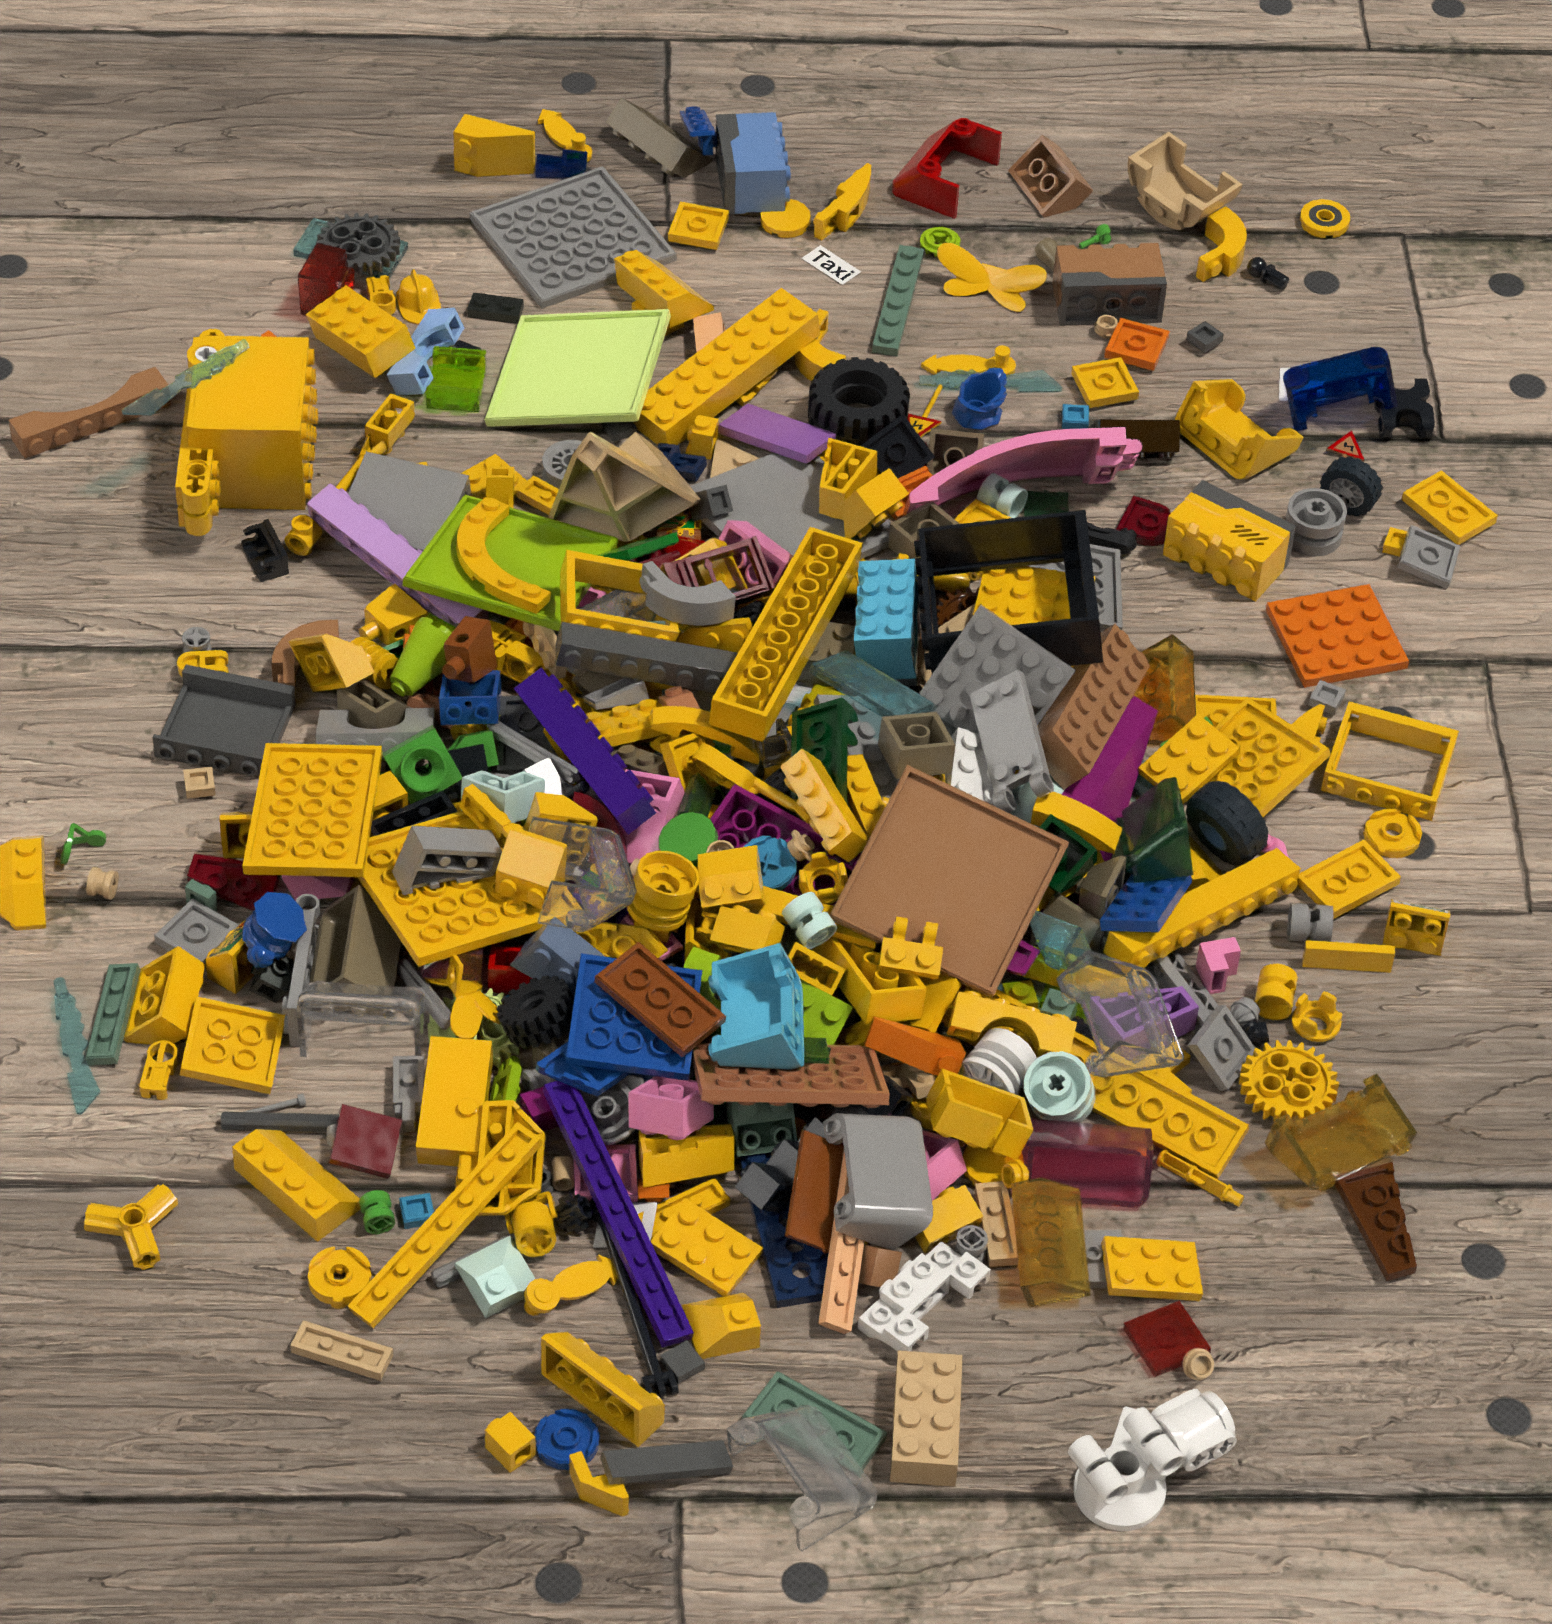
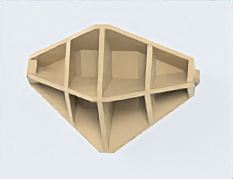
M589 432L572 454L548 518L617 537L618 540L626 542L633 541L670 518L698 504L701 499L666 456L639 433L634 432L620 447H616L596 434Z

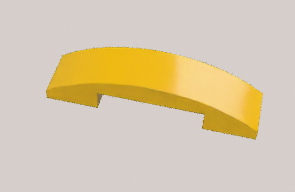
M661 706L652 708L650 712L651 729L678 738L681 730L684 729L731 745V756L756 765L760 762L759 743L755 739L709 725V711L684 706Z

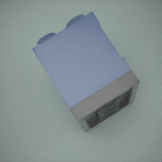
M776 112L716 114L717 147H715V159L724 209L729 210V214L785 211V202L790 201L789 186H787V181L791 179L790 165H788V154L785 151V138L782 136V122H777Z

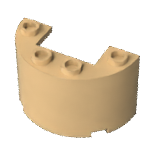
M1167 132L1128 157V175L1131 186L1136 185L1140 194L1137 198L1144 209L1159 223L1172 229L1182 230L1186 227L1194 226L1234 200L1240 193L1243 184L1223 171L1220 174L1218 188L1183 164L1187 144L1172 133Z

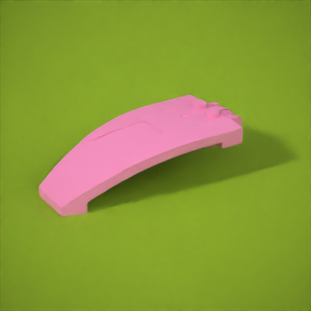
M1125 427L1051 430L1007 439L975 451L973 454L951 464L923 482L909 493L903 515L925 505V503L934 502L937 506H940L952 499L979 490L984 480L992 473H996L1009 482L1044 477L1082 476L1083 483L1108 484L1114 479L1117 471L1133 468L1134 462H1136L1142 450V443L1137 439H1126Z

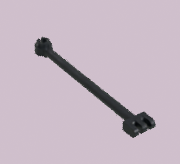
M591 1198L589 1202L593 1208L592 1220L601 1227L649 1373L648 1376L641 1377V1386L649 1393H653L652 1388L655 1387L658 1396L664 1397L666 1396L664 1385L668 1384L671 1395L678 1394V1385L673 1370L661 1371L634 1286L602 1217L597 1212L598 1209L595 1202Z

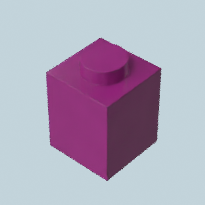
M543 1087L520 1094V1108L543 1132L559 1127L544 1096Z

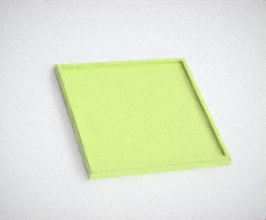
M669 309L521 315L485 417L486 426L638 421L671 318Z

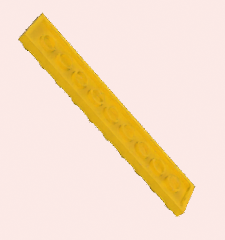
M998 989L993 999L1007 1000L1013 1006L1021 1008L1028 1006ZM1005 1026L994 1027L1006 1029L1019 1035L1032 1048L1030 1041L1020 1031ZM988 1030L984 1032L976 1042L962 1038L960 1039L975 1047L976 1044L980 1041V1039L988 1032ZM1075 1031L1070 1054L1075 1055L1085 1064L1095 1087L1096 1099L1092 1111L1219 1179L1249 1131V1124Z

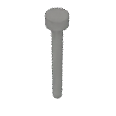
M302 1093L298 1094V1098L243 1112H269L299 1104L301 1107L306 1105V1101Z

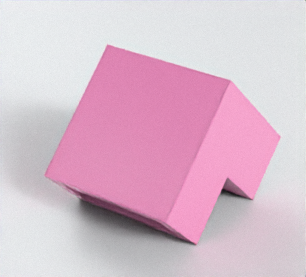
M1235 937L1199 944L1196 969L1203 986L1210 994L1225 992L1227 977L1237 975L1241 950Z

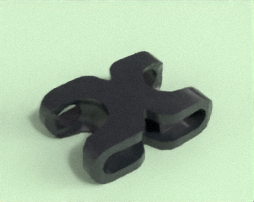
M1389 378L1375 379L1373 401L1375 410L1381 415L1377 423L1380 438H1393L1392 433L1395 428L1406 426L1414 429L1419 438L1432 439L1435 419L1433 407L1426 402L1430 395L1426 378H1414V387L1408 390L1396 389L1391 385Z

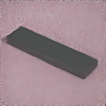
M724 1440L606 1450L600 1456L609 1485L730 1474L733 1469Z

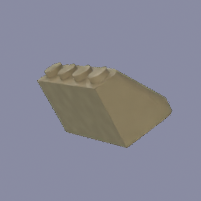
M361 885L356 886L332 903L321 917L308 997L322 1005L378 1014L388 1010L394 1000L393 990L397 979L396 970L401 954V941L369 893Z

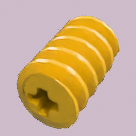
M361 636L352 640L351 643L362 646L372 659L371 666L374 673L365 677V679L381 689H390L392 684L390 676L399 658L367 637Z

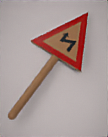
M1352 430L1326 449L1327 451L1340 454L1344 458L1349 456L1354 459L1358 458L1362 462L1365 461Z

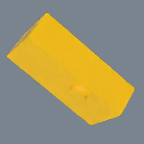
M430 1036L416 1141L418 1164L457 1167L461 1154L478 1157L483 1101H488L493 1065L492 1041Z

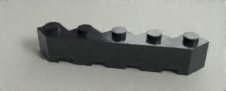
M883 1075L890 1093L889 1105H880L877 1108H867L857 1104H849L847 1107L833 1106L831 1116L836 1113L902 1116L914 1097L889 1076ZM814 1117V1119L805 1124L802 1131L806 1130L825 1138L823 1121L826 1119ZM800 1138L797 1142L784 1139L778 1143L771 1151V1158L767 1164L752 1162L746 1166L740 1173V1180L735 1188L761 1210L775 1212L784 1206L782 1199L792 1193Z

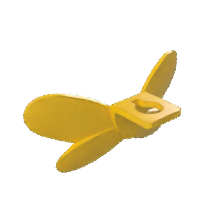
M943 243L937 250L939 261L956 276V278L945 282L943 288L947 294L970 296L989 291L999 304L1010 311H1023L1026 303L1019 293L1039 288L1047 278L1046 270L1038 265H1022L1007 270L984 263L981 264L972 254L953 243Z
M452 955L449 960L447 978L439 976L423 977L428 983L451 989L456 997L450 1014L451 1030L459 1038L472 1039L479 1031L483 1016L494 1023L501 1024L497 1017L498 1007L480 991L483 988L482 982L471 977H462L463 964L457 955Z

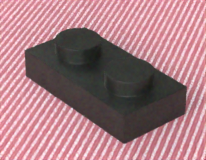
M473 292L468 307V317L518 324L524 308V299Z

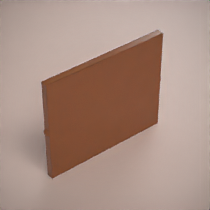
M803 1130L800 1136L785 1236L819 1249L823 1253H829L844 1145L830 1144L826 1141V1138Z

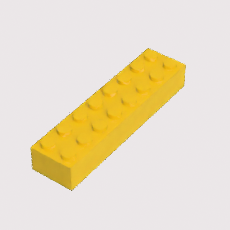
M780 288L648 389L639 420L633 422L637 430L657 445L658 443L679 445L687 439L689 426L695 424V419L698 415L714 418L820 335L818 313L783 288Z

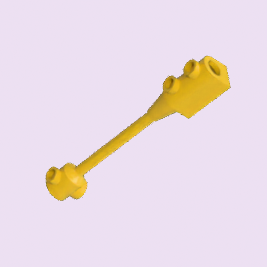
M392 393L389 394L365 424V442L358 459L338 483L337 489L342 488L347 491L352 485L366 451L380 455H386L392 451L394 443L398 438L405 435V429L415 417L414 401ZM396 408L402 409V412L398 414ZM298 515L292 519V529L285 536L284 541L290 551L300 556H306L312 553V547L321 537L322 529L311 517Z

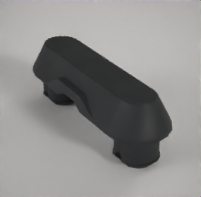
M1087 522L1090 544L1119 549L1120 554H1127L1136 548L1137 534L1134 530L1122 528L1119 531L1111 528H1100Z

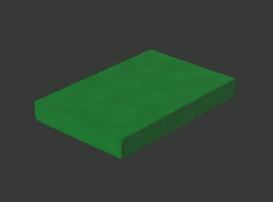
M677 532L636 541L598 556L629 561L677 544L679 539Z

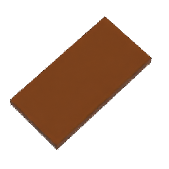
M640 942L634 944L595 976L594 982L681 1057H684L726 1021V1015Z

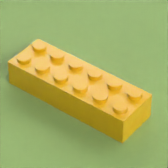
M831 937L823 944L812 948L815 953L846 969L838 987L866 1025H871L874 1016L894 1022L921 1019L927 991L926 986L918 976L879 970L881 944L878 943L876 949Z

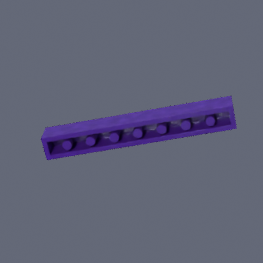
M542 668L538 669L516 686L514 690L629 835L656 814L650 805V802L654 799L644 786L639 789L637 788L640 781L630 769L627 772L624 771L627 765L617 753L613 756L610 754L614 749L605 737H602L600 740L597 738L601 733L593 722L585 723L589 718L580 706L572 707L576 702L565 689L560 692L563 686L556 676L551 674L548 677Z

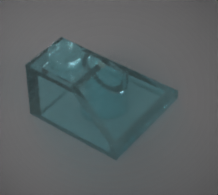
M1039 911L1035 912L1030 924L1044 962L1049 967L1056 970L1063 968L1073 971L1091 960L1093 954L1081 927Z

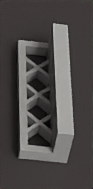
M1174 950L1169 954L1174 964L1166 956L1152 961L1145 968L1161 989L1183 986L1199 1006L1196 1027L1193 1030L1196 1035L1214 1009L1219 1005L1178 951Z

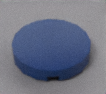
M576 1409L556 1410L555 1414L543 1417L535 1428L537 1455L546 1465L558 1470H569V1454L582 1451L586 1463H589L593 1460L599 1449V1430L586 1413Z

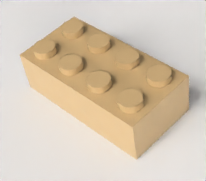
M898 1350L895 1374L890 1482L956 1486L963 1355Z

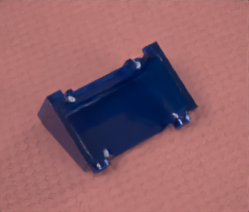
M1370 347L1295 366L1288 369L1283 375L1286 403L1293 428L1297 432L1307 429L1309 417H1318L1316 407L1367 395L1369 404L1375 403L1374 400H1379L1383 403L1385 409L1398 406L1389 356L1382 347Z

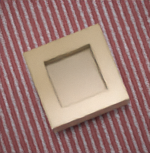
M212 767L183 770L187 799L216 796Z

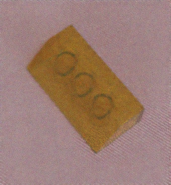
M1173 634L1142 651L1150 667L1133 696L1158 711L1147 745H1160L1173 737L1196 716L1194 654L1188 646Z
M1042 1177L1011 1183L1020 1288L1029 1308L1091 1296L1080 1190Z

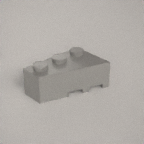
M411 826L392 873L403 895L411 894L414 888L429 886L430 889L440 888V883L456 880L458 884L494 876L502 850L491 830Z

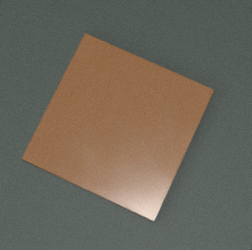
M907 765L830 917L835 923L879 944H882L883 937L892 938L893 924L896 916L908 918L905 941L922 943L923 929L926 922L938 923L934 946L943 947L940 973L948 977L957 978L961 984L993 999L1069 842Z

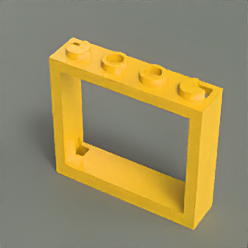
M566 550L560 570L561 623L567 622L675 642L679 634L678 623L665 619V625L576 609L575 581L647 594L640 585L643 564Z
M1349 701L1324 772L1321 791L1386 809L1401 810V813L1432 821L1455 750L1459 731ZM1352 714L1359 715V718L1353 717ZM1350 730L1443 755L1430 796L1337 771ZM1442 738L1449 739L1450 742L1442 741Z

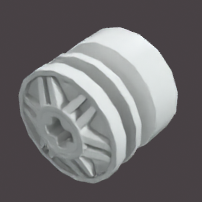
M993 1028L988 1030L976 1044L974 1050L966 1056L958 1074L1018 1095L1021 1088L1024 1087V1077L1028 1067L1037 1057L1029 1044L1019 1035L1006 1029Z

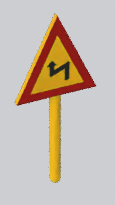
M941 384L935 390L922 416L908 414V421L920 437L930 432L931 428H935L942 423V421L927 418L943 388Z

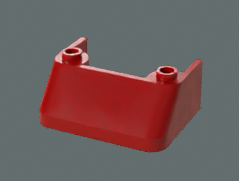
M959 118L929 136L894 178L892 184L893 194L898 198L955 219L957 216L960 185L940 178L942 173L941 163L952 150H956L997 166L1000 160L1002 132L967 118Z

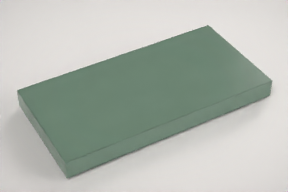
M779 1371L775 1373L742 1416V1423L852 1485L887 1439V1432Z

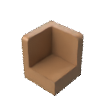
M864 1244L859 1283L881 1287L888 1279L893 1280L898 1275L902 1252Z

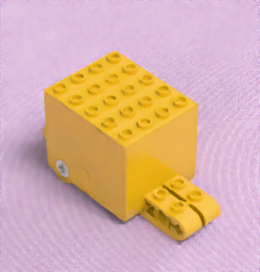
M208 329L203 331L199 337H193L192 346L187 351L189 376L175 484L179 527H185L190 535L203 536L211 530L213 516H218L219 508L305 510L306 499H311L312 484L308 483V480H313V464H310V461H315V445L311 443H316L317 428L313 424H318V408L313 407V405H317V389L312 387V385L316 384V369L311 367L315 362V351L309 348V337L225 336L218 329Z

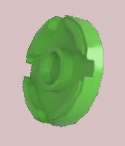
M694 812L680 814L663 827L659 836V848L661 851H671L680 854L691 861L694 866H698V854L706 853L708 846L718 840V833L711 820L705 815Z

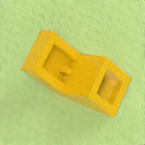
M582 1451L569 1454V1473L579 1498L622 1517L628 1515L629 1496L624 1484L609 1485L606 1474L592 1477Z

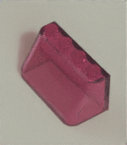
M1030 1118L1033 1132L1026 1143L1025 1166L1029 1171V1179L1025 1190L1030 1197L1037 1200L1131 1208L1142 1206L1148 1200L1154 1153L1151 1128Z

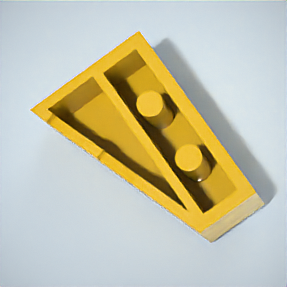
M828 437L819 487V514L843 520L842 502L858 488L877 476L878 451Z
M731 1124L704 1125L701 1129L692 1132L682 1140H672L668 1138V1135L659 1133L647 1135L638 1130L639 1167L643 1188L703 1176L721 1175L734 1171V1134Z

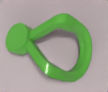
M72 823L69 828L67 841L63 846L60 864L67 865L72 845L88 843L91 846L100 847L106 843V834L100 830L87 832L77 824ZM74 831L80 834L82 837L73 838Z

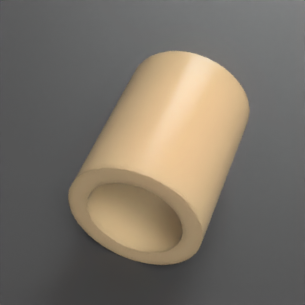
M558 1156L552 1160L553 1187L558 1191H568L574 1187V1165L571 1157Z

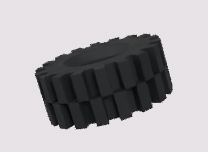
M548 975L542 976L541 980L535 977L530 979L528 984H525V982L519 984L520 988L509 991L510 996L503 997L501 1000L502 1005H498L497 1017L510 1042L516 1047L521 1045L522 1048L528 1049L530 1045L533 1048L539 1047L542 1042L545 1045L549 1044L553 1037L558 1039L563 1036V1030L569 1031L574 997L565 980L559 979L558 976L554 975L550 979Z

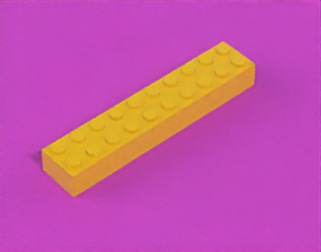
M813 527L808 529L711 701L709 725L764 742L858 571L862 550L861 542Z

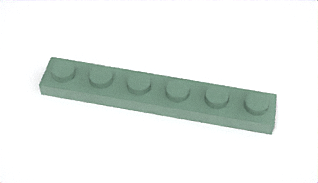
M899 245L874 337L872 353L898 356L924 258L923 248Z

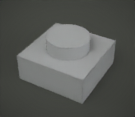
M1320 680L1310 696L1308 706L1315 707L1322 704L1325 705L1324 712L1335 715L1345 697L1346 689Z

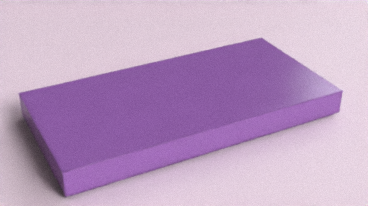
M748 403L718 426V433L805 464L827 449L828 437L836 439V433Z

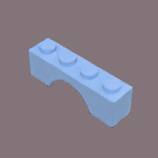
M455 308L428 309L411 336L416 349L395 363L387 373L388 380L397 396L424 394L434 378L427 364L428 359L439 350L454 345L465 329Z

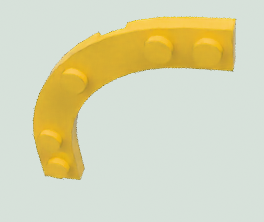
M485 497L466 514L459 526L456 543L459 563L472 581L477 579L485 585V591L509 604L537 614L550 602L551 592L510 575L490 557L485 546L486 538L509 515L510 505L499 502L495 498Z

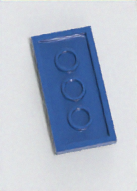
M1151 868L1134 870L1101 917V931L1159 932L1192 883L1191 871H1181L1177 868H1170L1165 871H1152Z

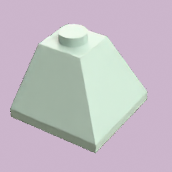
M511 1236L454 1264L485 1319L524 1300L526 1287L535 1279Z

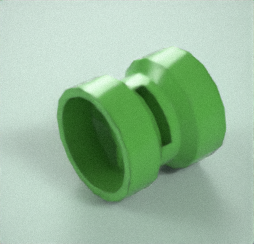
M374 1190L361 1196L359 1205L361 1212L364 1214L363 1224L365 1230L371 1234H382L390 1231L395 1225L394 1213L390 1210V1195L383 1190Z

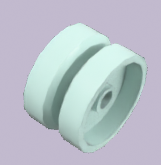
M1063 1051L1049 1052L1038 1057L1028 1067L1024 1077V1093L1035 1116L1045 1125L1054 1128H1070L1081 1123L1091 1113L1096 1101L1095 1087L1085 1064L1075 1055Z

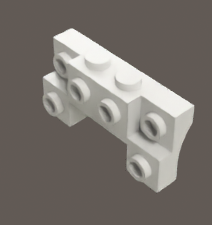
M941 1241L926 1256L921 1253L913 1261H907L893 1280L888 1279L884 1282L879 1290L880 1298L859 1317L858 1329L869 1338L878 1339L896 1351H912V1346L919 1339L923 1342L928 1339L929 1327L921 1322L920 1319L949 1293V1285L970 1299L973 1296L974 1287L980 1281L984 1284L989 1281L991 1269L968 1252L961 1256Z

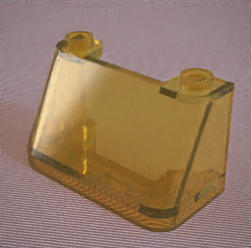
M1378 1074L1364 1079L1363 1083L1366 1087L1356 1093L1352 1090L1348 1092L1345 1100L1300 1120L1298 1116H1295L1291 1119L1289 1114L1275 1119L1265 1140V1145L1270 1153L1310 1189H1319L1322 1192L1332 1187L1336 1181L1394 1154L1401 1156L1412 1148L1411 1143L1417 1131Z

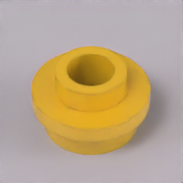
M1019 1159L1010 1160L1002 1167V1181L1007 1188H1012L1015 1191L1022 1190L1029 1179L1028 1168Z

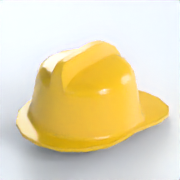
M415 269L411 271V275L403 278L396 292L400 313L408 322L419 324L428 309L441 308L437 290L428 276L417 274Z

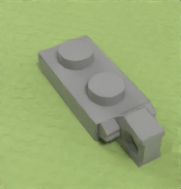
M424 1055L393 1056V1110L395 1111V1116H402L403 1132H415V1116L420 1115L424 1089Z

